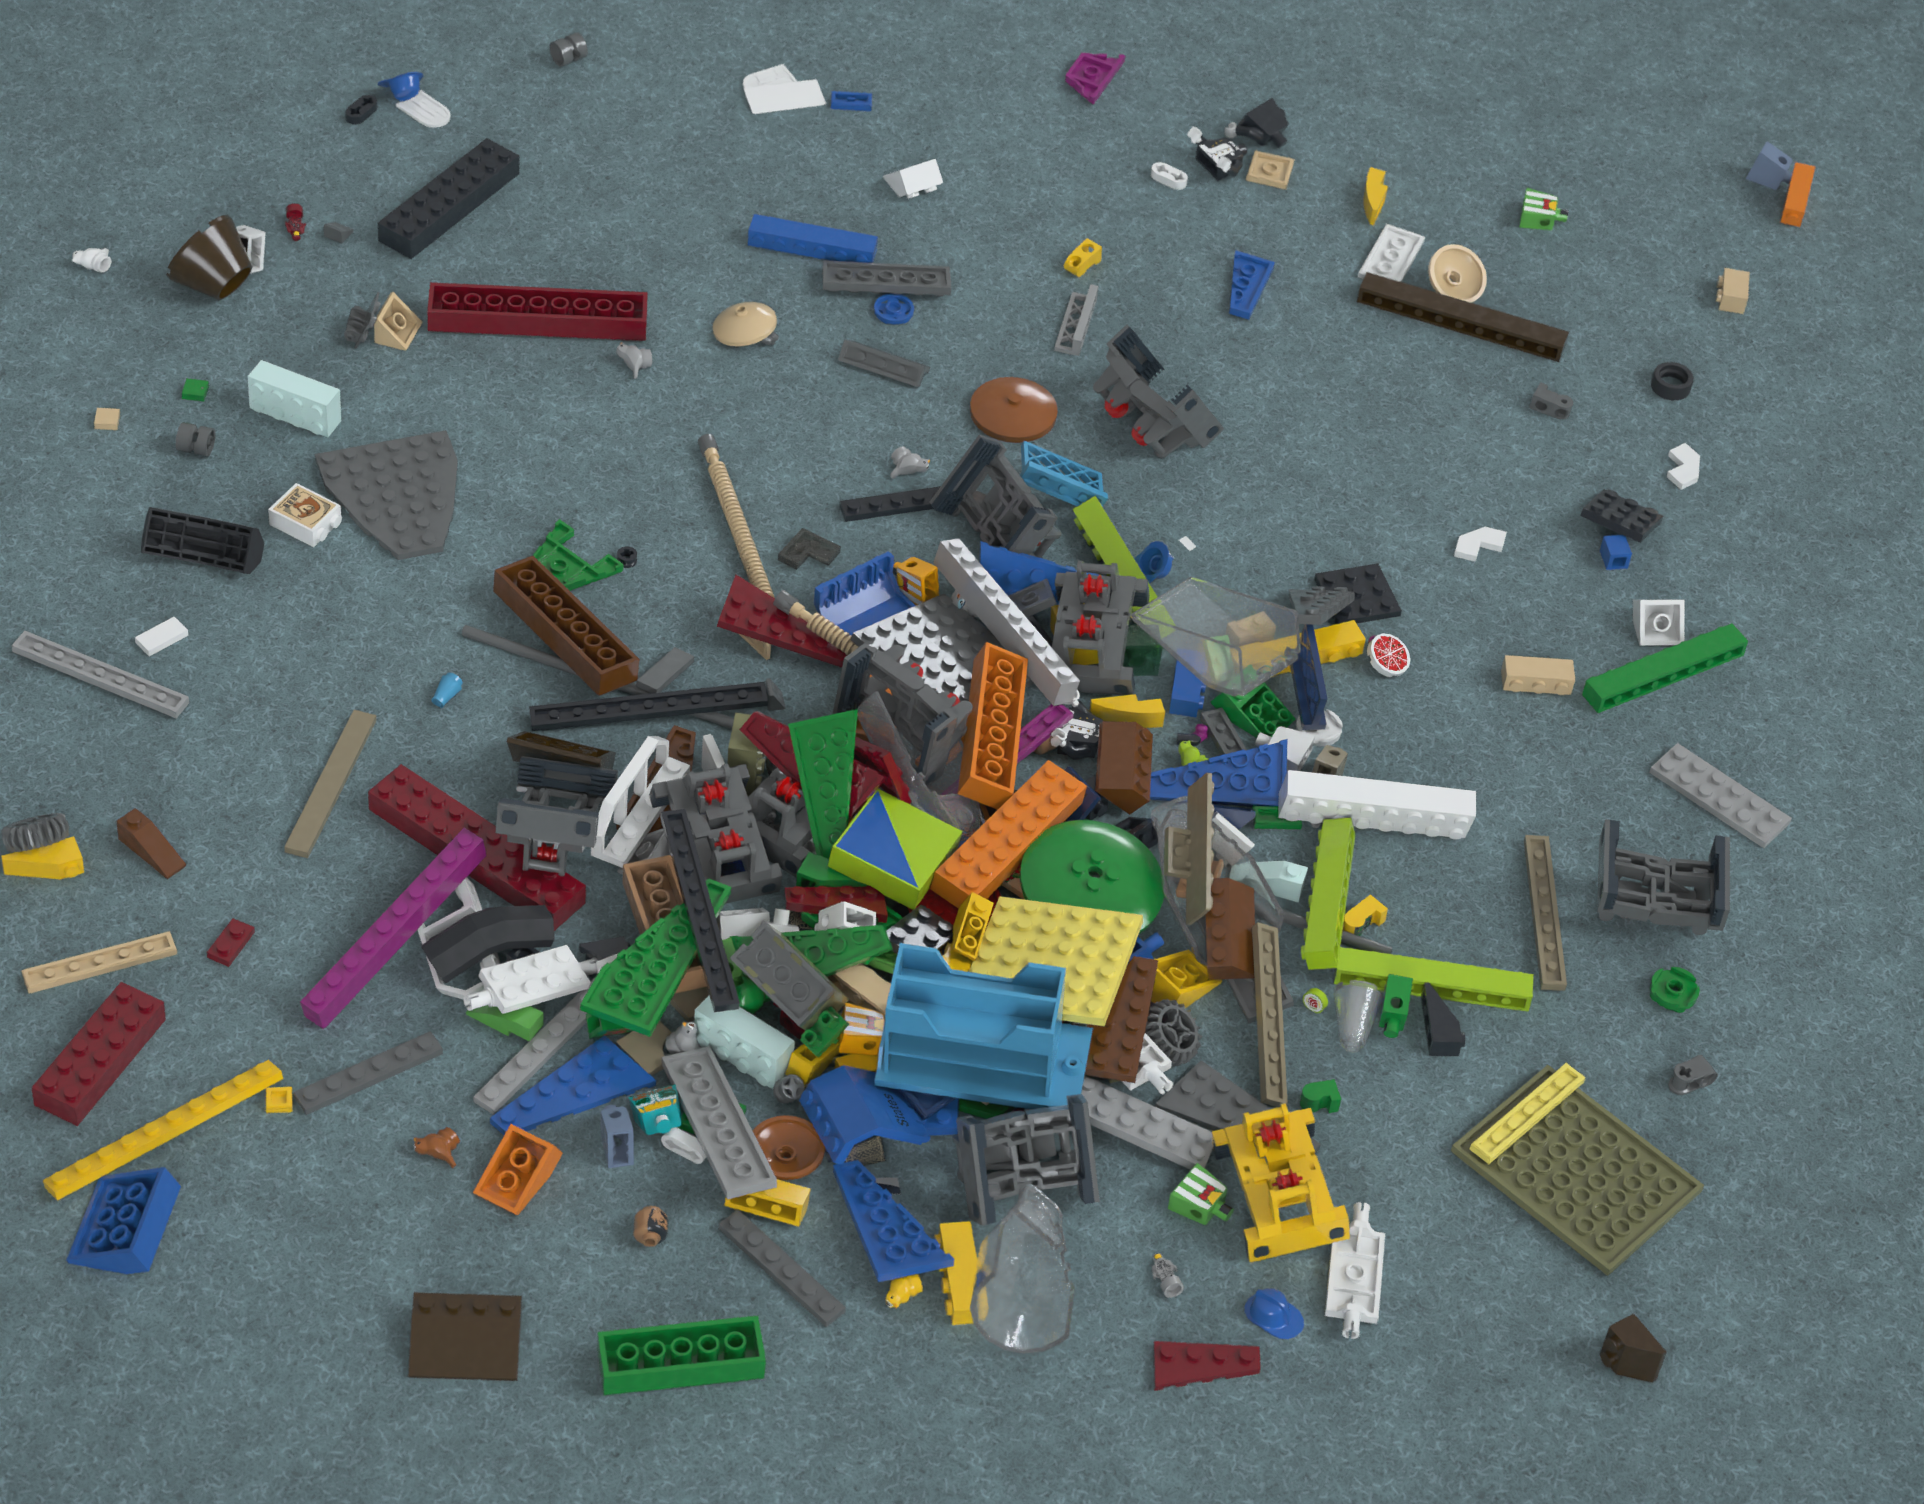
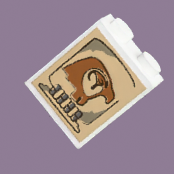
M297 483L268 509L269 525L312 547H315L320 541H324L328 533L333 528H337L342 521L341 505Z

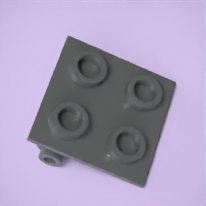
M377 292L367 311L363 310L360 306H354L350 310L344 336L347 341L355 342L354 349H357L360 342H365L369 332L367 331L368 328L372 329L377 319L374 314L377 313L380 307V302H378L380 292Z

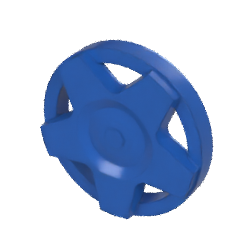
M886 294L875 301L874 313L883 323L904 324L912 318L914 305L910 299L903 295Z

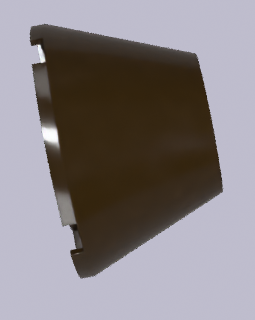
M222 215L210 221L208 229L203 233L198 230L179 249L168 266L170 274L166 273V276L171 281L217 300L226 298L244 283L252 271V265L234 221L229 215Z

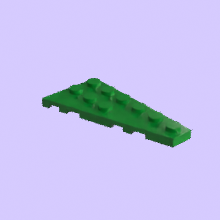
M858 709L788 724L816 855H821L827 859H830L833 845L848 827Z
M883 925L860 926L847 929L833 928L821 931L781 932L826 977L893 950ZM729 936L732 939L735 951L743 943L748 946L754 940L751 936ZM766 993L764 1003L772 1000Z

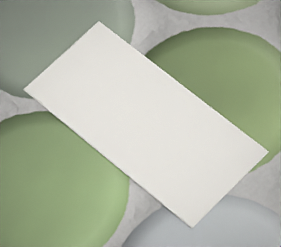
M817 79L744 88L753 114L826 104Z

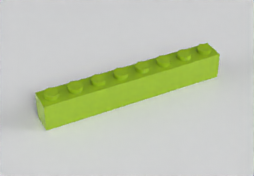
M1096 496L1072 509L1077 516L1073 520L1080 531L1082 529L1086 531L1082 535L1089 546L1092 544L1095 546L1092 552L1098 561L1103 560V565L1117 563L1120 576L1146 579ZM1148 582L1150 594L1148 607L1133 606L1131 616L1135 623L1140 621L1142 624L1138 628L1144 638L1149 637L1153 644H1156L1176 632L1177 629Z
M1352 818L1323 819L1322 829L1318 830L1320 845L1316 846L1317 862L1313 863L1315 878L1311 879L1312 895H1309L1308 898L1310 911L1306 912L1308 927L1304 928L1305 945L1301 946L1302 960H1306L1308 970L1338 968L1355 843Z
M1340 947L1338 968H1335L1334 984L1384 991L1388 974L1413 978L1411 995L1421 996L1424 983H1430L1443 1000L1529 1012L1533 998V974Z

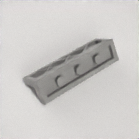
M1090 284L1087 295L1072 292L1054 351L1080 356L1097 301L1099 286ZM1075 299L1085 301L1084 305L1078 306L1074 302ZM1078 313L1080 318L1074 320L1070 315ZM1074 327L1076 331L1069 334L1066 329ZM1069 340L1072 343V348L1062 346L1061 343Z

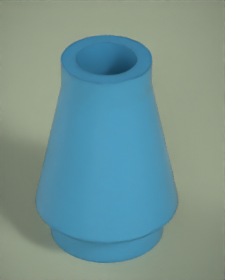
M449 672L443 675L431 699L432 703L443 708L449 700L461 691L462 680L454 673Z

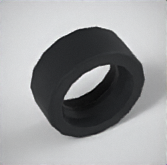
M1664 362L1654 369L1651 387L1658 396L1672 401L1682 400L1690 394L1694 376L1686 366L1680 363ZM1674 377L1683 384L1671 385L1664 382L1661 378Z

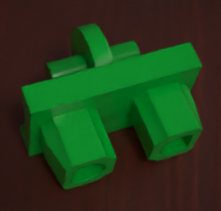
M830 1006L827 1011L824 1010L821 1013L819 1020L801 1035L802 1038L800 1040L819 1058L832 1043L836 1044L839 1041L838 1036L849 1026V1023Z

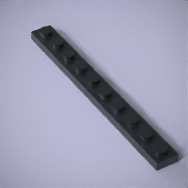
M765 682L537 705L529 706L532 731L764 707L768 706Z
M679 809L661 812V822L714 1013L739 1009L740 1002L686 810Z

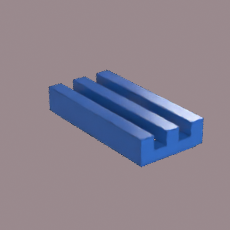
M831 91V109L871 111L872 94Z

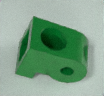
M1335 1079L1309 1083L1303 1087L1300 1098L1302 1109L1311 1108L1312 1113L1317 1112L1321 1108H1327L1328 1113L1339 1111L1341 1096Z

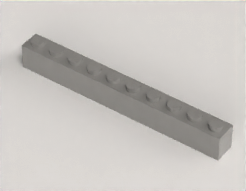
M960 539L940 541L933 562L934 565L938 567L939 571L1006 650L1028 659L1027 675L1053 706L1072 703L1080 682L1076 675Z

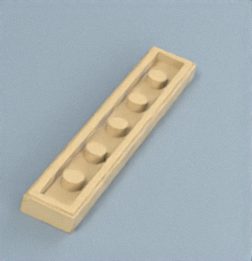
M168 931L21 971L29 994L177 954V949L171 933Z

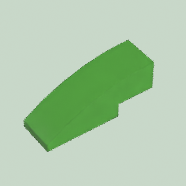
M488 1005L466 1011V1015L507 1036L513 1033L529 1042L543 1026V1012L531 1006L504 1014L501 1013L497 1006L489 1007Z

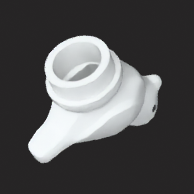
M88 248L84 251H75L72 262L80 264L87 269H94L97 272H106L111 265V258L108 256L109 250L106 248Z

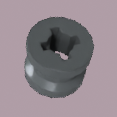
M793 1074L778 1080L773 1086L774 1097L783 1104L791 1103L800 1098L804 1091L803 1081L800 1077Z

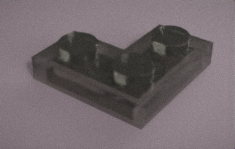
M802 528L778 554V561L796 570L808 557L829 566L840 554L841 546Z

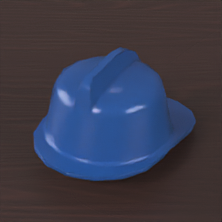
M408 72L380 81L377 84L381 87H390L397 100L408 101L418 95L423 73Z
M1155 541L1150 543L1134 559L1150 584L1154 579H1161L1169 574L1174 558L1169 554V550L1163 542Z
M1273 1288L1258 1289L1256 1294L1251 1296L1245 1304L1247 1318L1272 1336L1279 1339H1291L1303 1330L1304 1319L1301 1312L1287 1302L1286 1297L1279 1290Z

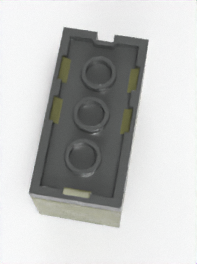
M765 921L751 935L754 940L748 946L743 943L730 957L762 991L804 1030L810 1029L819 1020V1016L824 1010L827 1011L831 1006L838 1012L849 1000L781 932Z

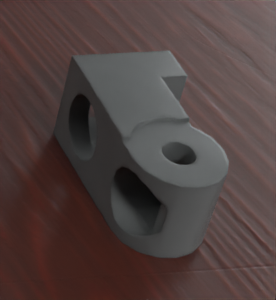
M1540 382L1533 394L1529 408L1557 419H1567L1570 416L1573 400L1567 395H1559L1548 390L1549 385Z

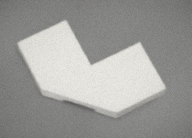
M1686 443L1670 450L1668 457L1679 466L1668 471L1667 478L1681 490L1696 483L1699 477L1700 455Z
M1483 527L1461 535L1458 539L1454 557L1476 562L1480 547L1502 552L1507 532Z

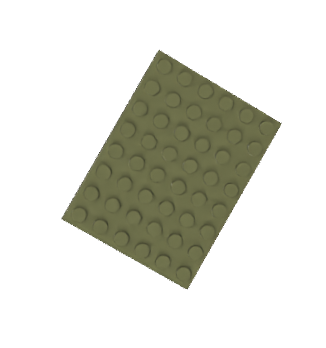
M1547 1065L1453 1144L1451 1152L1595 1267L1609 1276L1703 1191L1704 1185L1579 1088L1572 1092L1493 1162L1488 1164L1470 1150L1471 1144L1556 1072L1555 1069Z

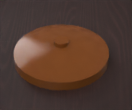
M1002 377L982 384L974 392L970 403V415L974 424L986 435L1004 442L1023 443V441L1037 440L1050 432L1056 422L1057 404L1051 393L1038 383L1024 378Z

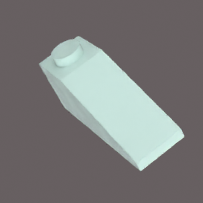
M1287 861L1237 863L1234 865L1230 878L1250 886L1256 891L1299 902L1308 867Z

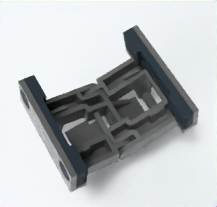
M1082 1094L1066 1096L1067 1105L1024 1110V1112L1014 1111L980 1121L971 1115L956 1118L958 1134L953 1135L952 1138L953 1142L956 1143L959 1164L957 1177L965 1185L969 1219L981 1226L996 1223L994 1201L1018 1195L1020 1192L1077 1185L1078 1195L1084 1204L1100 1202L1088 1102ZM1069 1131H1072L1074 1150H1071ZM1059 1133L1060 1160L1039 1162V1159L1056 1156L1054 1134ZM1016 1145H1018L1019 1155L1023 1159L1018 1160ZM986 1170H1001L990 1174L986 1172Z

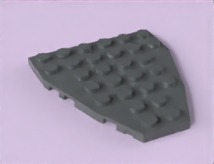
M446 430L315 454V461L325 490L329 494H333L337 499V503L349 512L351 519L365 534L376 538L379 541V545L385 550H389L391 555L397 560L443 552L445 539L449 533L450 522H452L454 515L458 460Z

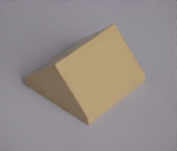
M394 292L390 293L376 316L377 319L374 324L375 343L405 351L422 324V321Z

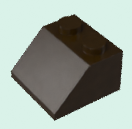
M1633 1313L1609 1326L1599 1355L1603 1364L1608 1368L1610 1367L1616 1375L1653 1383L1657 1380L1667 1351Z

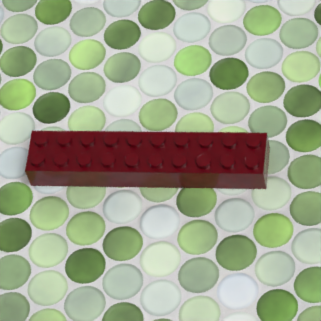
M430 282L427 309L428 331L646 341L648 292Z
M402 764L368 791L369 810L436 855H439L463 828L482 838L487 856L468 876L513 906L545 905L553 917L554 931L586 903L585 884L565 872V876H559V873L535 869L523 870L524 844L507 842V835L495 833V825ZM531 850V859L537 860L536 857H532V850Z

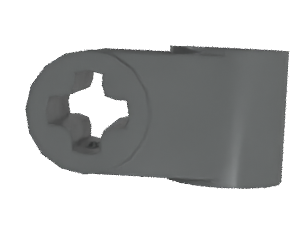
M1697 1055L1675 1066L1673 1070L1674 1077L1669 1080L1668 1087L1674 1094L1685 1095L1699 1088L1711 1085L1717 1079L1718 1073L1703 1055Z

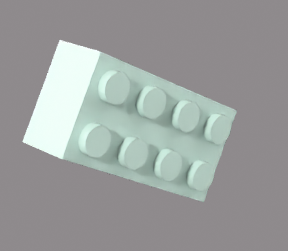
M262 360L248 375L249 405L254 411L262 412L277 420H283L296 427L307 429L314 434H320L325 437H329L341 422L340 389Z
M710 996L695 1009L694 1023L697 1027L696 1036L698 1044L702 1048L710 1046L719 1059L727 1060L735 1065L740 1072L748 1073L756 1078L758 1083L772 1089L778 1080L787 1076L785 1073L791 1054L794 1051V1040L741 1007L736 1010L714 1013Z

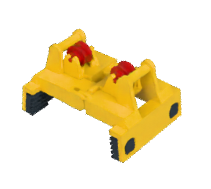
M1283 1103L1278 1108L1249 1114V1112L1243 1113L1242 1124L1212 1131L1215 1158L1218 1160L1232 1156L1255 1226L1244 1229L1245 1250L1250 1263L1350 1239L1349 1217L1345 1206H1333L1310 1138L1315 1136V1119L1311 1108L1288 1113L1286 1103ZM1302 1202L1306 1203L1309 1215L1280 1222L1278 1208Z

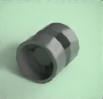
M578 32L555 40L549 46L551 57L559 67L583 59L588 54L586 42Z
M182 422L177 431L176 449L188 453L194 450L195 454L209 457L215 444V429L205 426L197 428L195 424Z

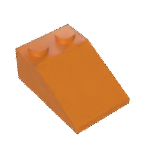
M510 1124L473 1193L518 1216L551 1176L563 1152L553 1144Z

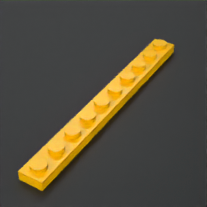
M270 1060L259 1063L254 1068L235 1076L211 1091L192 1099L190 1102L168 1112L153 1122L147 1123L140 1129L123 1136L110 1145L102 1147L97 1152L54 1173L43 1180L44 1187L58 1201L283 1079L282 1071Z

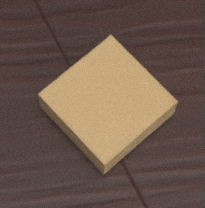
M97 408L94 422L95 429L118 430L120 409Z

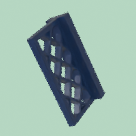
M1305 624L1297 648H1289L1288 650L1289 664L1302 730H1324L1327 725L1324 708L1328 698L1313 624Z

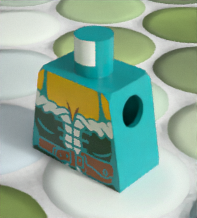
M676 1084L628 1097L634 1121L646 1135L658 1132L668 1133L672 1128L682 1125L681 1104Z

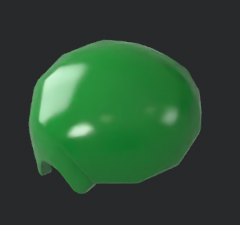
M742 976L744 983L735 986L740 1002L739 1007L753 1015L762 1007L765 1001V992L748 976Z

